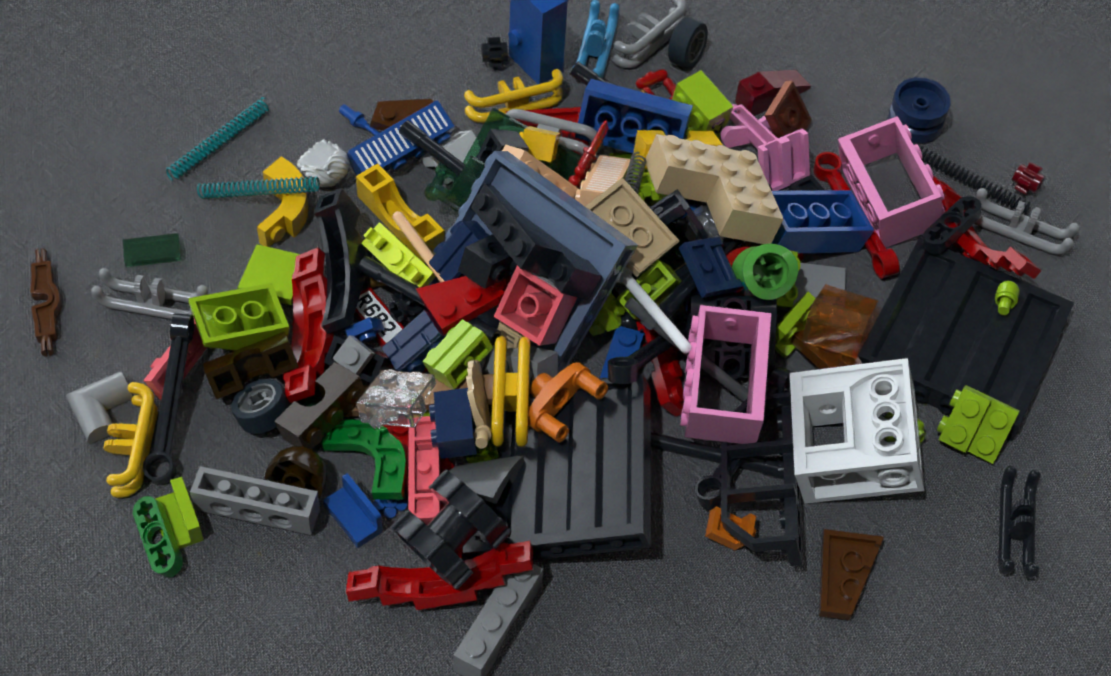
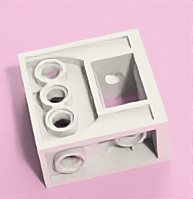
M908 358L790 373L794 472L805 504L924 491L915 388ZM891 412L894 416L893 418L886 419L882 416V413ZM844 424L845 443L813 446L812 426ZM892 436L897 440L895 442H886L884 438Z

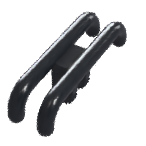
M1008 466L1004 471L1000 489L999 570L1004 574H1009L1013 571L1015 564L1010 560L1011 538L1023 540L1022 570L1026 577L1034 578L1039 573V567L1035 564L1036 490L1041 474L1038 470H1031L1025 483L1024 499L1017 500L1012 508V489L1017 469L1014 466Z

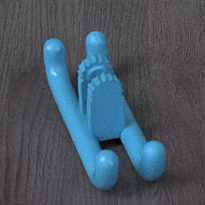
M593 0L590 4L588 22L576 63L579 61L586 66L588 55L598 57L596 68L593 71L603 79L618 23L620 7L616 3L611 4L606 27L605 21L598 20L600 2Z

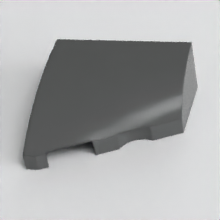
M513 456L453 467L450 472L462 480L480 498L497 504L507 482L513 484L524 459L521 456Z

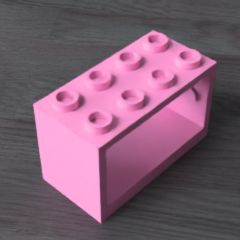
M898 116L838 139L839 155L842 163L841 170L855 198L885 248L923 234L926 229L945 213L942 200L945 199L943 190L939 184L935 185L933 182V173L928 164L924 165L921 160L922 153L917 144L913 145L908 126L906 124L902 125ZM897 153L921 199L888 212L864 165Z
M700 305L698 316H692L688 338L691 350L686 360L685 372L687 374L684 383V404L680 420V426H686L685 437L738 444L757 443L764 420L771 313ZM703 338L752 344L746 413L697 408Z

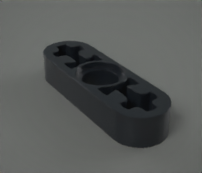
M972 196L960 198L925 230L923 234L924 249L933 254H939L947 250L980 219L981 201ZM948 222H956L959 224V226L951 228L946 226L945 224Z

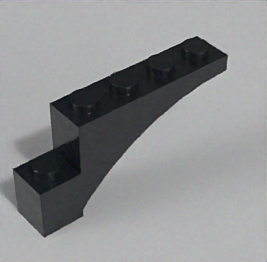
M485 183L479 194L475 197L471 208L519 268L547 276L560 293L588 300L602 277L590 261L583 259L546 234L513 207L494 186Z
M343 188L320 196L314 211L321 232L326 260L327 299L321 327L327 334L337 330H344L351 325L366 275L358 269L359 263L364 257L372 258L373 255L362 244L364 239L355 229L360 210Z

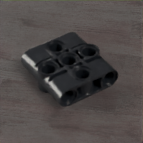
M734 294L716 295L701 298V295H692L688 299L687 340L691 329L692 316H698L700 305L726 308L728 303L735 301L738 303L739 310L771 313L767 378H769L775 367L776 299L765 300L756 296H736ZM707 339V341L703 342L702 354L723 371V365L726 360L730 358L736 359L735 368L731 371H724L733 379L749 378L752 344L725 343V341ZM700 367V377H712Z

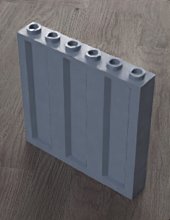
M494 151L486 159L485 168L480 178L473 183L472 192L467 202L460 207L459 216L455 224L459 221L475 220L482 226L485 233L492 234L471 208L475 197L479 194L485 183L492 185L528 220L575 254L589 260L602 275L588 300L576 299L556 343L539 346L531 341V346L558 352L559 373L569 365L638 244L510 152ZM451 228L446 233L445 241L452 235L450 233ZM435 277L429 285L440 283V281ZM499 304L475 317V319H480L498 329L500 320L495 318L494 314Z

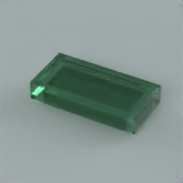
M179 233L123 239L125 267L181 261Z

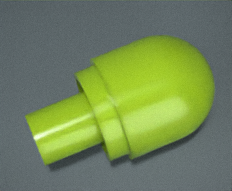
M1004 281L997 288L995 301L999 306L998 312L1002 315H1007L1009 310L1018 302L1020 290L1015 282Z

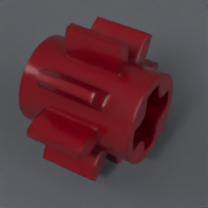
M1029 162L1028 166L1021 164L1012 177V181L1017 183L1014 189L1024 195H1027L1029 191L1036 193L1045 179V176L1040 174L1043 168L1032 162Z

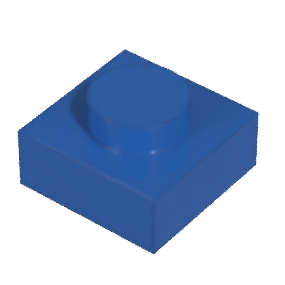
M371 317L345 328L347 336H355L362 343L375 339L377 333L385 330L381 319Z

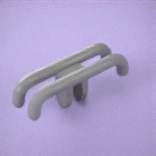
M671 0L677 5V8H670L669 15L662 21H658L646 13H641L638 16L639 23L636 21L629 23L627 27L630 33L639 40L634 44H625L617 41L614 44V49L623 54L636 55L629 59L615 55L612 59L613 63L621 68L630 69L644 62L671 38L674 29L684 18V13L687 9L686 1Z
M521 109L509 110L504 115L505 125L498 128V130L524 132L523 127L514 125V120L516 119L538 124L537 128L561 133L556 156L561 154L562 148L579 152L582 155L584 147H589L580 141L562 137L561 130L584 135L591 142L597 134L595 129L584 124Z
M980 188L977 191L976 198L981 201V208L984 211L1011 221L1010 225L1007 226L988 219L981 214L980 219L975 222L978 226L1055 255L1067 253L1073 247L1074 241L1071 238L1080 229L1077 223H1071L1067 229H1061L1037 220L1041 208L1035 207L1029 217L1022 214L1025 202L1019 201L1016 210L1013 211L990 202L987 199L986 189ZM1035 230L1054 238L1064 239L1061 244H1055L1033 236L1031 232Z
M107 268L99 270L101 281L114 290L134 293L137 302L110 297L103 292L100 286H94L91 289L93 298L107 308L172 319L174 313L192 314L191 308L187 311L163 307L165 299L188 303V298L208 295V289L204 285L198 286L196 293L164 288L162 279L154 278L151 285L147 284L145 276L137 275L134 282L114 278Z

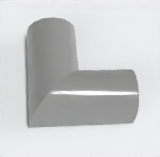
M121 371L66 394L67 401L88 444L110 436L107 433L108 425L113 422L106 410L130 401L133 397L132 393L128 391V383Z

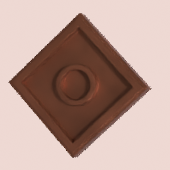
M793 81L784 82L764 115L773 134L777 138L800 129L806 131L812 121Z

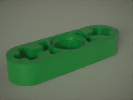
M142 497L133 507V516L151 568L154 572L164 577H173L181 570L183 558L165 508L161 502L153 497ZM150 506L152 507V508L149 510V514H150V516H151V519L148 518L147 516H145V515L148 514V508H149ZM162 529L163 538L160 542L153 544V534L157 530ZM164 554L170 557V559L167 561V567H163V565L166 564Z

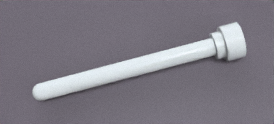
M626 266L617 282L623 283L681 352L689 353L691 350L689 341L632 277V271Z

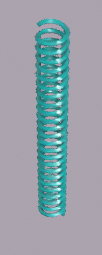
M261 97L260 100L253 103V106H249V109L247 108L245 111H242L241 114H238L237 117L226 123V126H222V129H218V132L210 135V138L208 137L206 140H203L202 143H199L198 146H195L194 149H191L190 152H187L186 155H183L182 158H179L178 161L167 167L166 173L169 179L173 181L169 174V169L173 176L179 179V175L183 176V172L187 173V169L191 170V166L195 167V163L199 164V160L203 161V157L207 158V154L211 155V151L215 152V148L219 149V145L223 146V142L227 143V140H231V137H235V134L239 133L238 131H242V128L246 129V125L250 126V122L254 123V119L258 120V117L265 114V111H269L268 105L262 101L265 97Z
M311 176L304 179L303 177H300V179L297 177L293 179L291 177L290 179L285 178V180L283 178L280 180L276 178L275 181L273 179L270 181L268 179L265 181L261 179V181L251 180L249 182L247 180L246 182L241 181V183L239 181L236 183L234 181L231 183L229 181L227 183L222 182V184L220 182L217 184L215 182L212 184L203 183V185L199 183L197 185V194L201 199L227 198L229 196L291 194L292 192L294 194L297 192L311 193L312 191L317 192L319 190L320 180L317 176L315 178ZM199 186H202L201 190L203 196L200 195Z

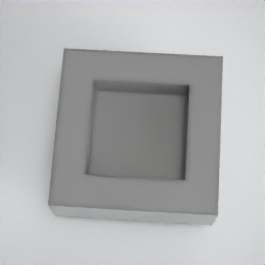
M349 335L333 359L359 376L375 353L355 336Z

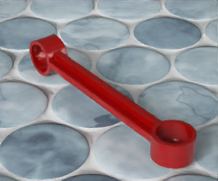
M832 152L820 153L816 157L813 173L815 177L821 181L828 182L832 190H850L840 173L842 164L840 157ZM828 164L835 169H825L820 165ZM874 230L866 241L865 246L872 256V265L876 275L880 279L897 275L899 273V261L896 253L891 248H885Z

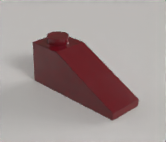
M797 70L760 71L739 81L735 103L737 105L742 104L753 116H756L768 110L785 81H793L799 94L810 90L811 85Z

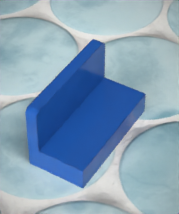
M346 473L342 476L343 487L323 499V504L355 546L359 548L383 533L382 516L349 474Z

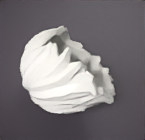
M323 139L320 142H316L312 148H309L300 157L297 166L306 177L310 178L312 176L315 178L317 176L320 180V187H332L348 174L350 162L347 153L337 144H333L330 141L326 142Z

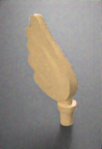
M478 360L468 361L467 395L476 424L474 431L475 444L478 448H485L492 435L491 417L480 363Z

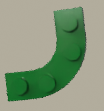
M342 420L323 437L322 446L324 451H359L368 454L374 459L376 468L371 492L374 500L404 499L408 472L407 459L401 442L389 433L386 427L366 420Z

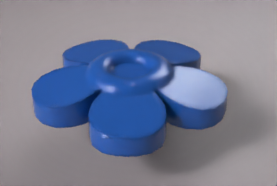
M406 499L374 500L373 505L379 512L384 510L386 518L393 519L397 515L396 509L400 512L405 511L408 507V502Z

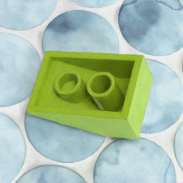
M272 283L188 298V303L204 347L238 350L284 331L288 338L289 325Z

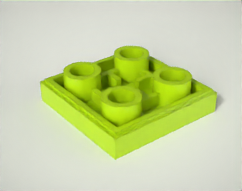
M256 244L238 289L272 283L279 302L292 305V274L295 271L296 256L300 254Z

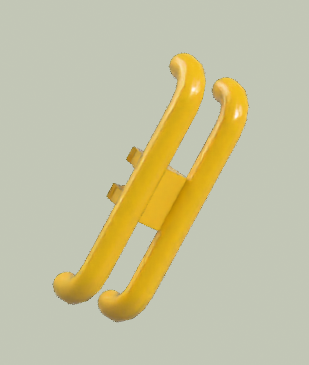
M554 69L552 71V81L529 87L524 86L519 76L514 77L513 87L515 90L512 91L504 80L498 81L500 94L488 97H477L473 91L467 90L464 93V97L470 105L465 108V114L474 122L488 123L504 119L506 111L512 109L535 110L555 106L563 97L561 88L563 82L562 72L559 69ZM548 92L553 93L550 97L529 102V97ZM503 103L506 105V108L485 113L477 112L474 107L486 108Z
M499 336L495 340L492 443L498 447L504 442V410L508 412L516 411V443L518 446L524 447L528 443L531 340L525 336L520 338L518 373H506V349L508 344L504 336Z
M131 382L128 385L130 393L139 394L131 398L134 406L141 407L137 425L122 423L108 425V435L124 439H108L104 442L103 446L104 451L109 453L130 455L127 469L121 474H110L106 479L110 486H114L111 489V495L115 498L129 497L141 488L145 476L143 462L150 453L158 415V408L154 402L152 390L145 384Z

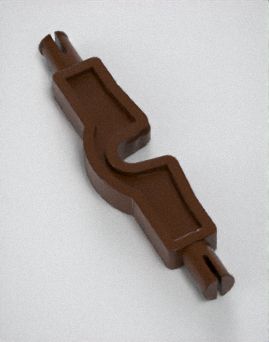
M39 248L35 250L36 263L31 264L30 292L34 300L47 301L32 306L31 311L34 320L35 337L37 342L41 343V355L48 357L47 351L49 356L54 354L52 341L58 339L56 317L60 313L62 300L54 284L52 264L50 261H47V250L41 248L40 253Z

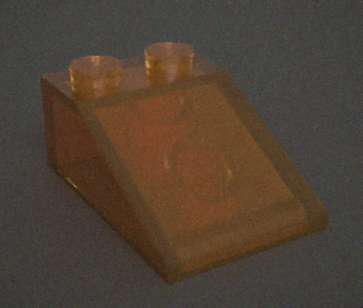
M825 284L815 298L808 314L802 342L857 359L878 305V300Z

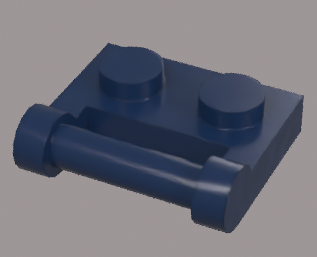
M721 237L684 242L679 247L701 298L727 293L732 295L744 288L741 279L736 278L723 250L724 243Z

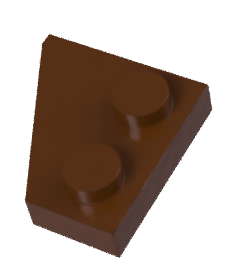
M433 100L378 101L370 127L384 131L433 103Z

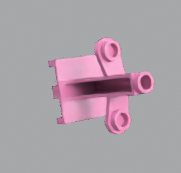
M732 104L734 107L729 119L736 126L724 127L720 134L721 141L728 148L752 143L758 150V162L772 191L786 188L790 184L810 175L808 132L800 129L777 138L772 133L765 116L758 120L742 104Z

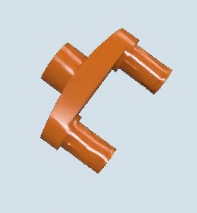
M579 362L570 364L555 377L547 373L539 374L532 382L530 393L535 397V400L528 410V426L536 431H543L557 442H562L567 437L569 428L554 418L556 413L580 388L597 399L603 398L608 391L607 383L591 374L590 369Z

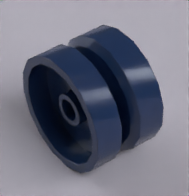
M914 77L904 80L895 90L887 119L898 116L902 125L906 124L908 126L912 143L923 144L933 141L941 134L951 105L950 95L945 87L928 78Z

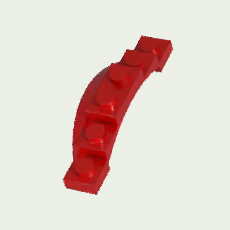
M933 175V182L935 185L939 184L943 190L945 199L942 200V204L946 212L962 197L947 183ZM948 222L945 224L946 226L951 228L959 226V224L956 222ZM972 226L953 243L957 248L960 249L962 247L965 249L962 253L964 256L975 261L978 260L987 266L990 264L997 270L1002 267L1009 272L1014 271L1021 277L1025 273L1033 279L1042 271L1027 256L1012 247H1009L1006 252L990 249L979 238Z
M315 248L296 256L295 271L292 274L293 332L291 348L299 367L285 372L283 376L285 395L290 403L315 395L316 378L324 373V360L334 336V332L327 334L321 327L327 299V278L323 276L325 253L320 248Z
M531 541L513 544L503 543L496 549L465 560L464 563L474 573L458 590L453 589L430 567L395 568L377 565L369 569L349 572L346 595L349 602L380 597L382 606L413 601L416 610L433 609L438 606L477 600V590L505 585V575L519 574L524 571L533 570Z

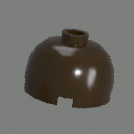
M292 446L281 450L274 456L266 469L264 478L271 482L317 491L319 499L327 481V471L324 461L316 452L303 446Z

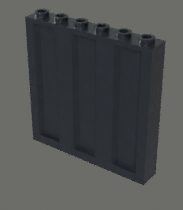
M919 237L858 357L862 364L908 358L916 401L931 405L945 414H951L954 408L949 403L956 389L962 392L966 385L1020 410L1006 438L1013 441L1074 302L949 249L939 254L929 253L923 247V238ZM1013 281L1020 290L1018 302L1009 310L1007 315H1002L998 312L999 306L995 301L996 291L1002 282Z
M638 374V380L629 384H616L610 382L608 378H599L608 385V391L601 399L595 398L581 388L578 389L554 416V418L569 428V433L562 442H557L543 431L539 432L528 426V443L524 447L518 446L516 443V411L508 412L504 410L503 444L498 447L494 446L491 438L485 448H478L476 446L477 454L469 455L468 463L521 456L524 459L513 484L507 482L497 504L485 501L512 532L501 544L531 541L533 560L651 548L650 387L644 374ZM530 389L528 410L533 401L535 400V397H533L530 393ZM488 405L492 420V405ZM475 534L463 546V554L467 560L492 550L486 543L477 538Z

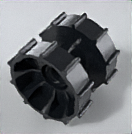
M444 470L428 487L438 500L444 504L441 511L426 525L410 510H406L390 528L439 577L453 589L458 590L474 572L470 570L456 553L474 534L491 549H496L512 532L482 498L449 470Z

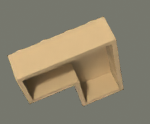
M656 134L646 156V166L656 193L669 195L678 189L683 198L707 202L719 236L760 244L772 243L783 221V216L755 154L747 150L729 149L723 145H708L698 140L679 139L674 135Z

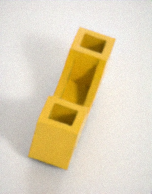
M378 163L356 176L357 197L403 244L407 245L425 263L393 220V214L397 211L402 212L432 253L438 244L445 241L444 229L428 213L422 217L415 214L402 199L394 179Z

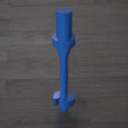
M346 104L340 107L339 113L349 119L352 126L355 128H365L373 135L379 133L367 124L364 114L359 111L355 112Z

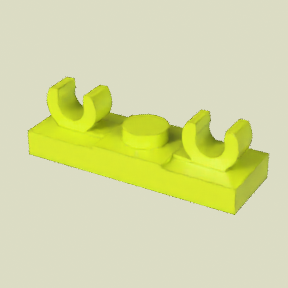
M380 222L374 229L370 227L363 235L365 239L362 244L393 273L418 287L428 286L436 277L419 257Z

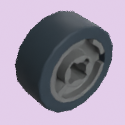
M689 17L683 18L678 23L668 46V58L671 63L687 69L693 68L704 52L708 38V29L705 23Z
M261 379L248 384L244 389L240 390L234 397L231 408L233 415L245 432L259 434L276 428L277 426L274 421L291 403L286 398L283 386L277 380Z

